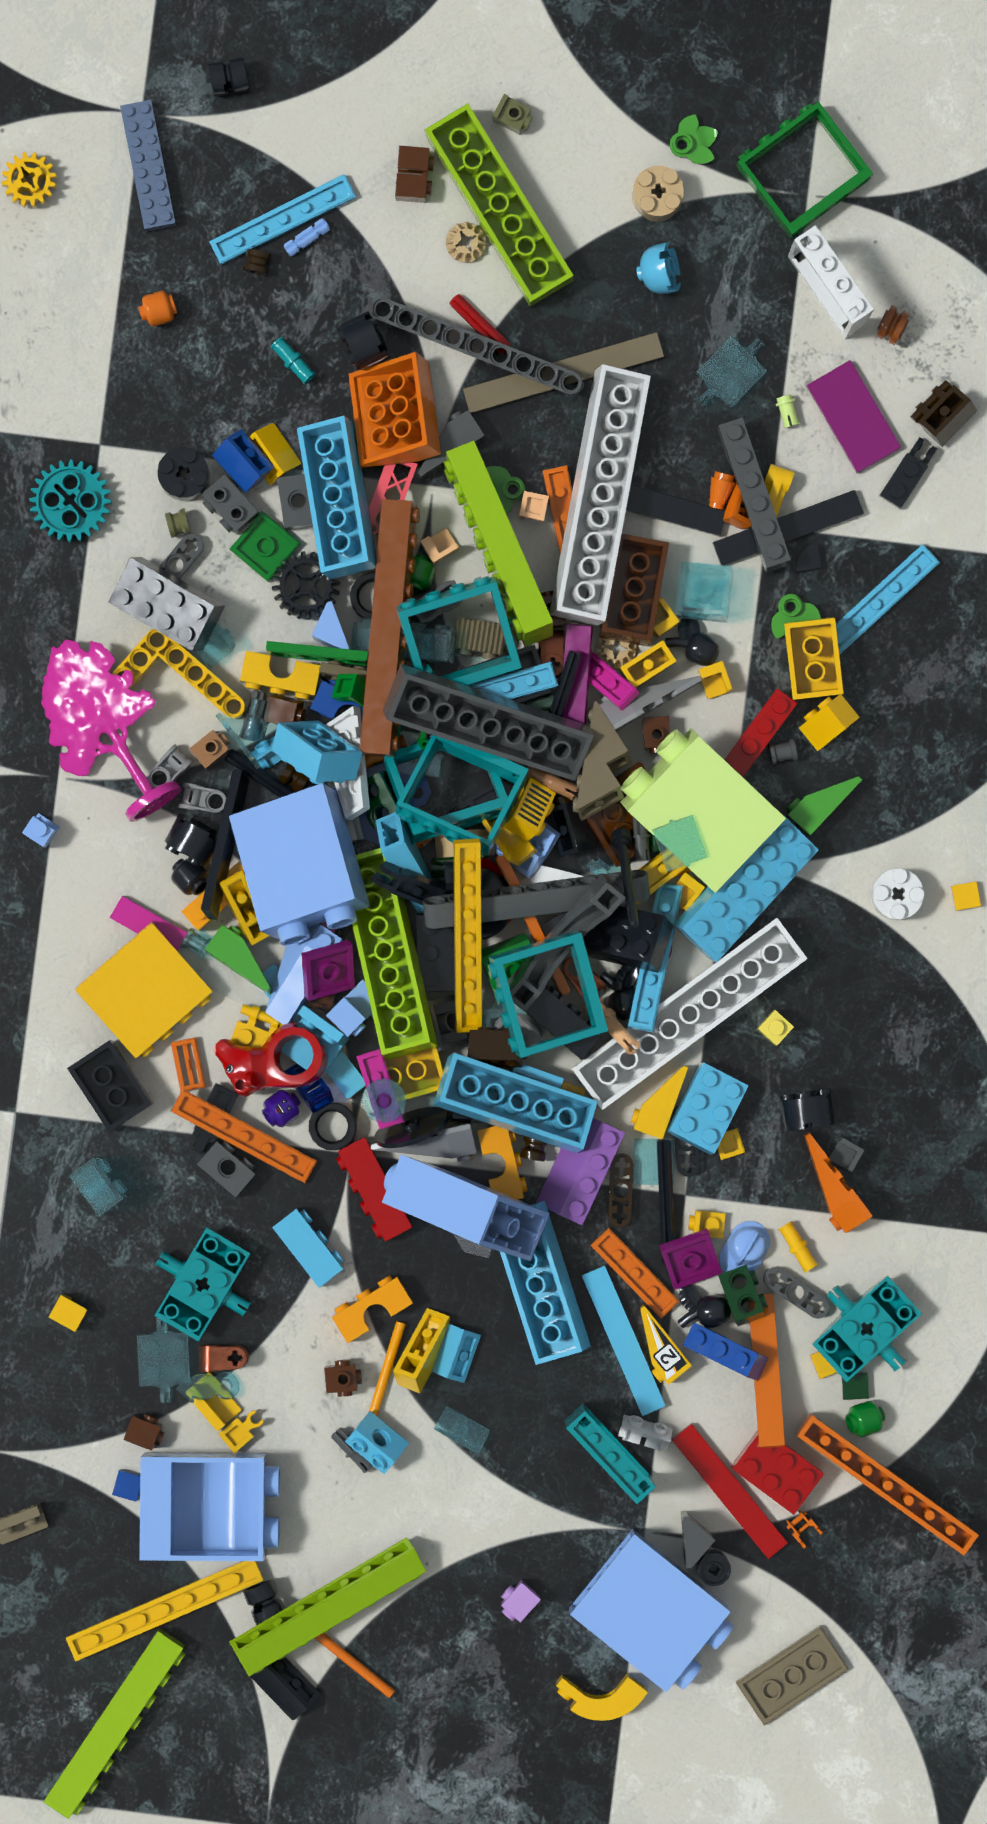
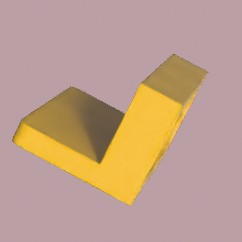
M274 423L255 431L249 436L251 441L274 466L265 477L269 485L276 483L277 478L283 477L287 472L301 465V461Z
M484 819L482 824L490 833L496 820L490 822ZM504 827L495 842L506 859L517 867L538 852L530 840L527 842Z
M210 1372L205 1374L185 1392L186 1396L217 1432L241 1411L239 1405Z

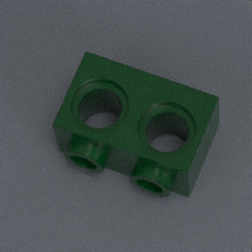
M386 770L367 778L370 809L367 810V819L376 831V820L384 817L382 814L383 807L389 810V814L396 812L397 799ZM372 784L378 789L377 796L371 793Z
M747 1264L718 1275L737 1327L766 1316L764 1309L768 1308L763 1293L758 1295L755 1285H758L759 1281L755 1271H749ZM741 1277L747 1280L743 1288L739 1289L733 1286L737 1278ZM747 1301L756 1303L755 1309L751 1312L742 1310L743 1304Z

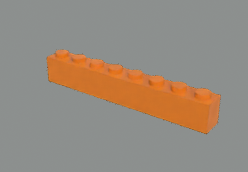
M809 1413L796 1431L797 1437L965 1556L979 1536L976 1531L811 1413Z

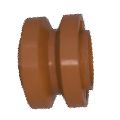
M891 305L890 309H886L877 328L879 332L876 337L883 339L887 336L889 337V343L895 346L897 340L900 341L907 327L910 313L903 311L898 314L897 307Z

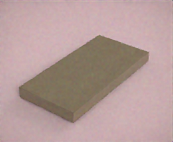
M818 1626L737 1680L736 1684L765 1726L849 1668L821 1626Z

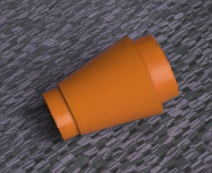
M715 471L714 477L711 476L710 507L724 509V505L735 485L733 475Z

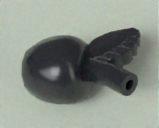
M686 613L678 624L679 637L665 638L668 648H686L685 656L687 660L696 665L709 666L718 657L719 644L708 634L700 632L698 620L691 613Z
M623 965L617 971L615 978L606 971H603L599 977L601 981L614 991L608 997L609 1008L615 1011L616 1017L620 1020L625 1021L630 1018L636 989L634 986L637 984L639 968Z
M692 1285L679 1288L681 1305L689 1311L678 1320V1324L682 1328H685L696 1319L707 1328L718 1327L729 1320L731 1309L727 1299L717 1295L702 1297L701 1292Z

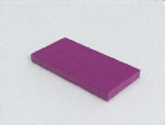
M851 360L806 385L856 473L901 448Z

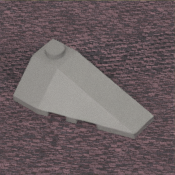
M696 676L639 688L637 690L640 693L623 711L605 696L601 698L603 703L599 706L617 732L701 683L702 678Z
M470 1123L444 1128L426 1140L405 1147L383 1148L378 1146L377 1143L371 1144V1150L451 1159L457 1158L458 1162L473 1159L472 1154L477 1153Z

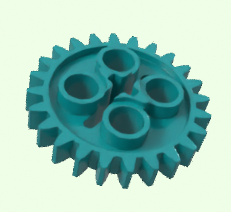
M70 459L66 467L62 461H59L58 469L51 464V472L49 474L43 470L41 471L44 476L43 480L35 478L39 487L31 488L36 497L29 498V501L35 503L36 506L32 507L30 511L39 514L34 518V521H43L40 526L42 531L48 527L50 528L48 532L49 537L58 533V541H61L64 535H66L69 543L72 542L73 536H76L81 542L82 534L84 533L91 538L90 530L92 528L98 532L100 531L97 525L98 522L107 523L102 517L103 514H111L105 508V505L112 504L111 500L105 498V496L111 494V491L103 489L107 485V481H98L102 474L96 472L92 475L93 466L90 465L85 470L83 461H80L77 467H75L72 459ZM70 477H74L78 481L77 486L71 490L66 489L65 481ZM56 484H58L69 495V497H75L74 501L87 514L86 518H83L74 509L72 505L69 504L65 506L67 504V501L55 489L54 486ZM50 495L59 496V503L55 507L47 506L46 501ZM88 495L95 497V504L90 508L82 506L83 498ZM66 514H76L77 520L73 525H66L64 523Z

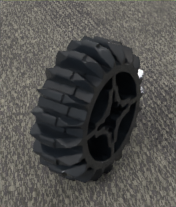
M302 551L301 560H297L296 555L292 554L293 563L290 564L288 560L284 559L282 562L287 568L285 570L281 567L276 568V571L282 575L281 577L273 576V581L280 583V585L272 586V591H280L281 593L276 595L274 599L275 601L284 599L279 607L283 610L289 606L290 608L287 611L289 616L296 610L297 619L300 620L302 613L305 612L307 620H311V612L315 611L317 618H320V608L324 609L326 603L332 601L333 605L336 604V601L331 598V594L339 596L340 591L333 589V586H339L340 581L326 577L327 590L322 598L315 588L316 584L324 576L320 571L319 560L315 561L316 553L311 552L310 559H306V553ZM312 566L319 570L306 576L301 574L296 568ZM289 574H291L296 580L297 585L292 593L287 596L285 584ZM298 576L302 580L312 581L310 586L315 595L310 591L306 592V589L304 592L300 591L302 585ZM302 596H309L316 604L301 606L294 603V601Z

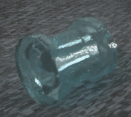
M190 928L180 946L192 950L199 955L200 959H204L207 955L205 948L212 939H206L196 933L195 929Z

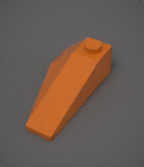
M806 1133L804 1135L828 1211L832 1216L829 1221L837 1231L842 1229L844 1233H847L870 1219L872 1214L854 1190L847 1186L842 1174L830 1163V1159L810 1133Z

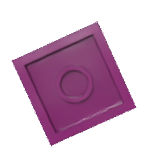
M349 940L301 953L304 996L308 1001L355 988L353 947Z
M707 1229L659 1245L674 1290L722 1273Z

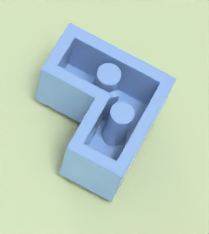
M363 979L326 1015L347 1037H350L352 1034L357 1037L366 1028L364 1022L370 1016L373 1018L366 983Z

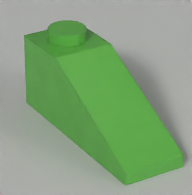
M859 776L807 795L802 800L797 797L787 807L790 811L787 817L809 837L862 779Z
M221 925L205 948V951L271 995L272 989L242 938L243 933L232 925L229 929Z

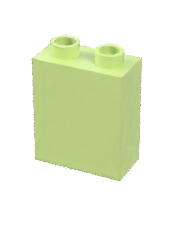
M690 728L684 735L678 730H674L660 743L656 750L662 757L649 772L639 767L624 781L621 790L626 796L622 799L621 804L716 893L786 818L693 729Z

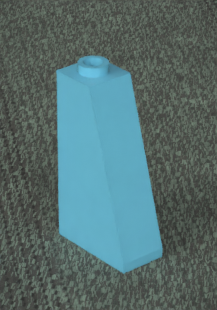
M396 812L376 820L380 848L386 861L395 864L399 869L403 868L434 881L417 845L412 842L405 821ZM411 901L418 914L424 913L423 905Z

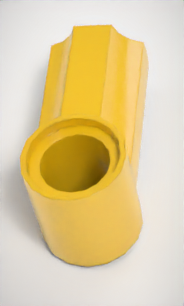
M770 464L764 482L777 517L795 472Z

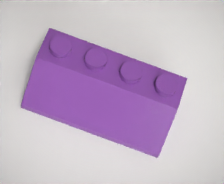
M593 1118L584 1150L574 1153L562 1148L560 1149L536 1203L545 1200L547 1209L583 1225L625 1132Z

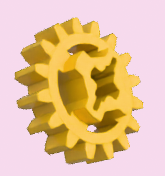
M23 152L22 159L14 155L15 163H6L9 171H2V175L7 178V180L2 181V186L9 187L5 193L7 197L14 195L12 197L14 204L21 200L23 208L26 207L27 202H30L32 207L36 208V201H40L44 205L45 196L52 198L53 195L49 190L50 188L56 189L57 185L51 180L56 179L57 175L56 173H50L54 167L51 163L45 165L47 161L45 156L38 160L36 152H33L31 157H28L26 152ZM26 164H34L37 165V167H26ZM18 170V178L13 183V176ZM23 172H26L33 179L35 188L26 182ZM45 177H46L45 185H44L43 189L41 190V189H40L41 181L44 180ZM25 191V192H30V193H32L33 195H32V196H25V195H22V194H20V193H23V192Z

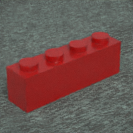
M776 689L724 760L744 777L797 703L779 689Z
M366 1137L339 1150L340 1156L336 1157V1160L342 1171L348 1170L351 1176L348 1182L354 1194L360 1193L363 1199L360 1205L365 1215L371 1214L375 1222L371 1226L377 1238L383 1237L384 1241H387L412 1228L413 1226L405 1212L382 1203L386 1193L384 1188L386 1175L373 1150H371Z

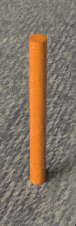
M325 1633L314 1638L385 1696L390 1698L395 1692L391 1686Z

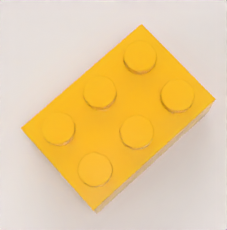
M835 617L784 623L793 700L844 694Z
M437 1047L393 1059L384 1057L398 1102L438 1090L443 1068Z

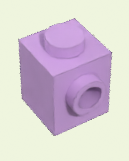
M521 1579L515 1587L510 1585L501 1595L504 1599L501 1602V1606L504 1608L502 1613L511 1621L517 1619L521 1623L541 1600V1597Z

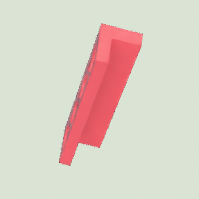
M413 462L399 463L411 468L408 477L397 481L393 473L396 464L384 466L369 506L372 529L374 525L377 531L373 532V536L379 534L376 518L381 513L380 507L382 499H386V491L396 486L400 493L399 500H405L418 464ZM391 478H393L394 484L389 485ZM405 482L404 488L401 490L399 485Z

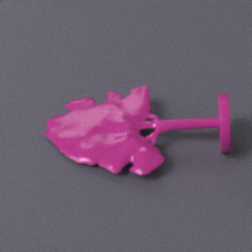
M66 639L60 647L55 648L53 646L51 648L47 674L43 677V698L41 704L45 710V717L51 721L49 724L51 730L49 743L54 747H67V753L59 754L60 766L65 772L77 776L88 775L90 768L95 762V757L110 752L119 757L143 793V796L128 807L125 815L130 822L141 820L168 804L181 792V787L176 781L166 782L153 789L126 745L128 737L127 727L133 725L147 710L152 709L155 705V699L151 697L150 692L143 689L141 693L129 689L133 684L132 671L125 670L122 676L112 675L109 672L115 663V658L103 644L90 641L91 647L87 653L80 648L79 643ZM119 728L122 732L121 736L117 732ZM102 733H107L114 744L107 745L101 743L99 736Z

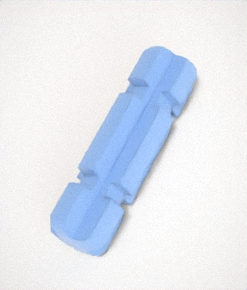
M323 218L315 222V226H310L295 236V240L291 239L284 244V249L290 256L298 253L300 248L304 249L317 240L320 234L324 235L330 230L329 225Z

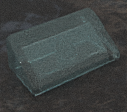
M448 1406L445 1407L434 1427V1430L477 1454H479L491 1431Z

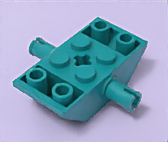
M207 1227L187 1261L182 1263L163 1251L160 1258L168 1263L158 1259L155 1265L173 1274L176 1280L154 1316L198 1342L220 1306L225 1305L243 1317L247 1310L238 1304L248 1309L251 1302L231 1292L233 1290L231 1287L251 1253ZM205 1277L208 1279L207 1284L210 1287L209 1289L204 1288L201 1290L198 1288L199 1283H197V1280H202Z
M888 1275L853 1302L839 1285L833 1288L839 1298L831 1291L827 1293L826 1297L834 1303L841 1313L812 1345L846 1382L876 1355H881L894 1372L900 1368L893 1360L894 1358L900 1365L903 1366L907 1360L891 1344L922 1313ZM862 1323H866L867 1325L870 1323L872 1324V1326L870 1327L871 1332L869 1334H867L866 1332L861 1334V1331L863 1329L861 1326Z

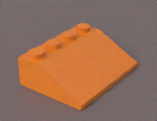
M413 352L370 366L364 370L349 373L361 467L417 462L441 454L429 361L417 352Z

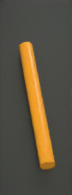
M396 1321L369 1411L377 1417L406 1323Z

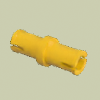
M792 1221L778 1229L790 1247V1254L793 1253L804 1273L818 1265L806 1246L808 1244L807 1241L802 1240Z

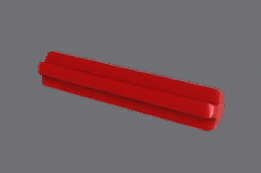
M460 294L452 298L449 303L450 306L479 335L510 346V343ZM502 348L497 350V352L502 355L506 350Z

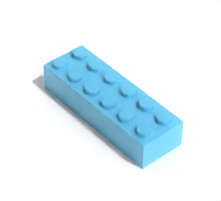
M340 416L297 428L321 573L329 579H335L375 569L377 556L362 467L359 463L354 423L347 417Z
M786 818L716 893L707 886L673 925L708 959L718 962L816 854L818 849Z
M453 1053L447 1058L433 1105L578 1153L584 1150L598 1101Z
M545 1200L531 1204V1206L548 1212ZM549 1215L531 1261L500 1251L536 1365L579 1353L591 1347Z

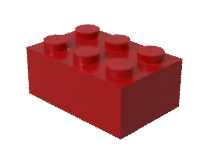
M758 1430L731 1465L735 1472L793 1515L824 1475L819 1468L787 1444H785V1447L759 1448Z

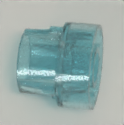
M386 1078L378 1079L369 1084L365 1089L362 1105L364 1111L371 1119L383 1123L397 1119L404 1111L406 1095L401 1085L396 1081ZM381 1093L389 1094L392 1099L391 1105L387 1108H382L377 1103V1097Z

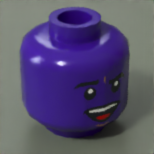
M278 1090L264 1101L262 1114L271 1126L285 1127L299 1116L298 1106L301 1103L293 1092L289 1094L285 1090Z

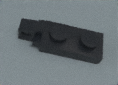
M215 1083L206 1102L230 1114L239 1094ZM195 1125L192 1135L197 1138L191 1149L202 1154L207 1142L213 1145L218 1137Z

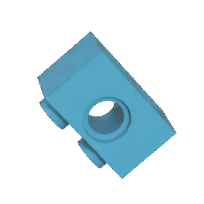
M371 1411L360 1421L345 1441L354 1451L358 1452L383 1474L396 1462L409 1444Z

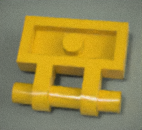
M243 1004L240 1013L249 1016L248 1023L240 1020L237 1021L231 1041L237 1045L262 1048L266 1040L282 1024L261 1010V1007L256 1005L251 1007ZM260 1020L271 1024L269 1031L256 1027L257 1021Z

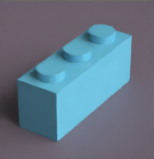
M296 1208L272 1228L320 1288L344 1269L342 1266L344 1259L336 1249L331 1252L326 1245L329 1240L320 1229L316 1232L310 1225L313 1220L306 1210L303 1209L300 1212Z

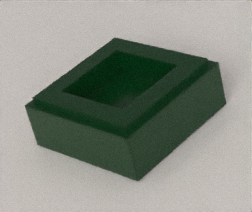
M856 1373L848 1382L842 1378L843 1400L869 1399L867 1373Z

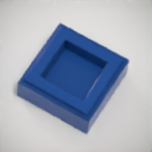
M119 1470L112 1495L137 1502L140 1492V1475Z

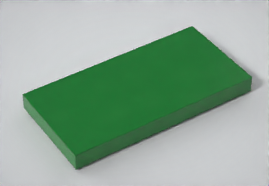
M267 641L266 643L267 652L275 657L322 662L335 661L342 664L367 666L368 651Z

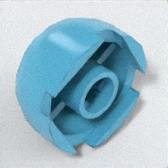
M670 242L649 247L644 251L640 259V266H637L638 279L643 281L649 290L657 294L677 292L681 286V282L676 283V275H681L674 248H668L671 244Z

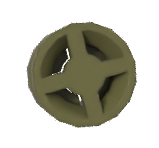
M185 508L180 509L178 513H165L171 538L176 537L178 533H191Z

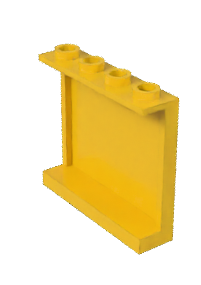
M150 922L75 988V991L135 1058L139 1055L143 1058L154 1049L152 1046L154 1042L159 1038L164 1041L173 1033L171 1028L178 1021L180 1024L186 1022L193 1015L190 1011L197 1005L200 1008L211 1000L212 997L209 994L213 992L153 922Z

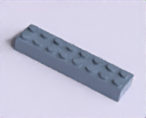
M146 100L121 105L120 108L145 232L176 226L152 101Z

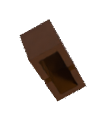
M399 145L395 199L396 201L426 203V196H431L432 181H428V171H433L434 156H430V148Z

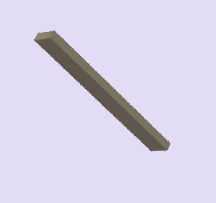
M656 332L553 362V364L580 374L584 381L594 378L595 370L602 364L627 369L664 358V354ZM546 367L542 371V378L545 381L553 379L555 375L553 368ZM512 374L464 388L463 392L469 412L473 414L555 389L518 374ZM570 376L567 378L565 385L576 384L578 379L575 376Z

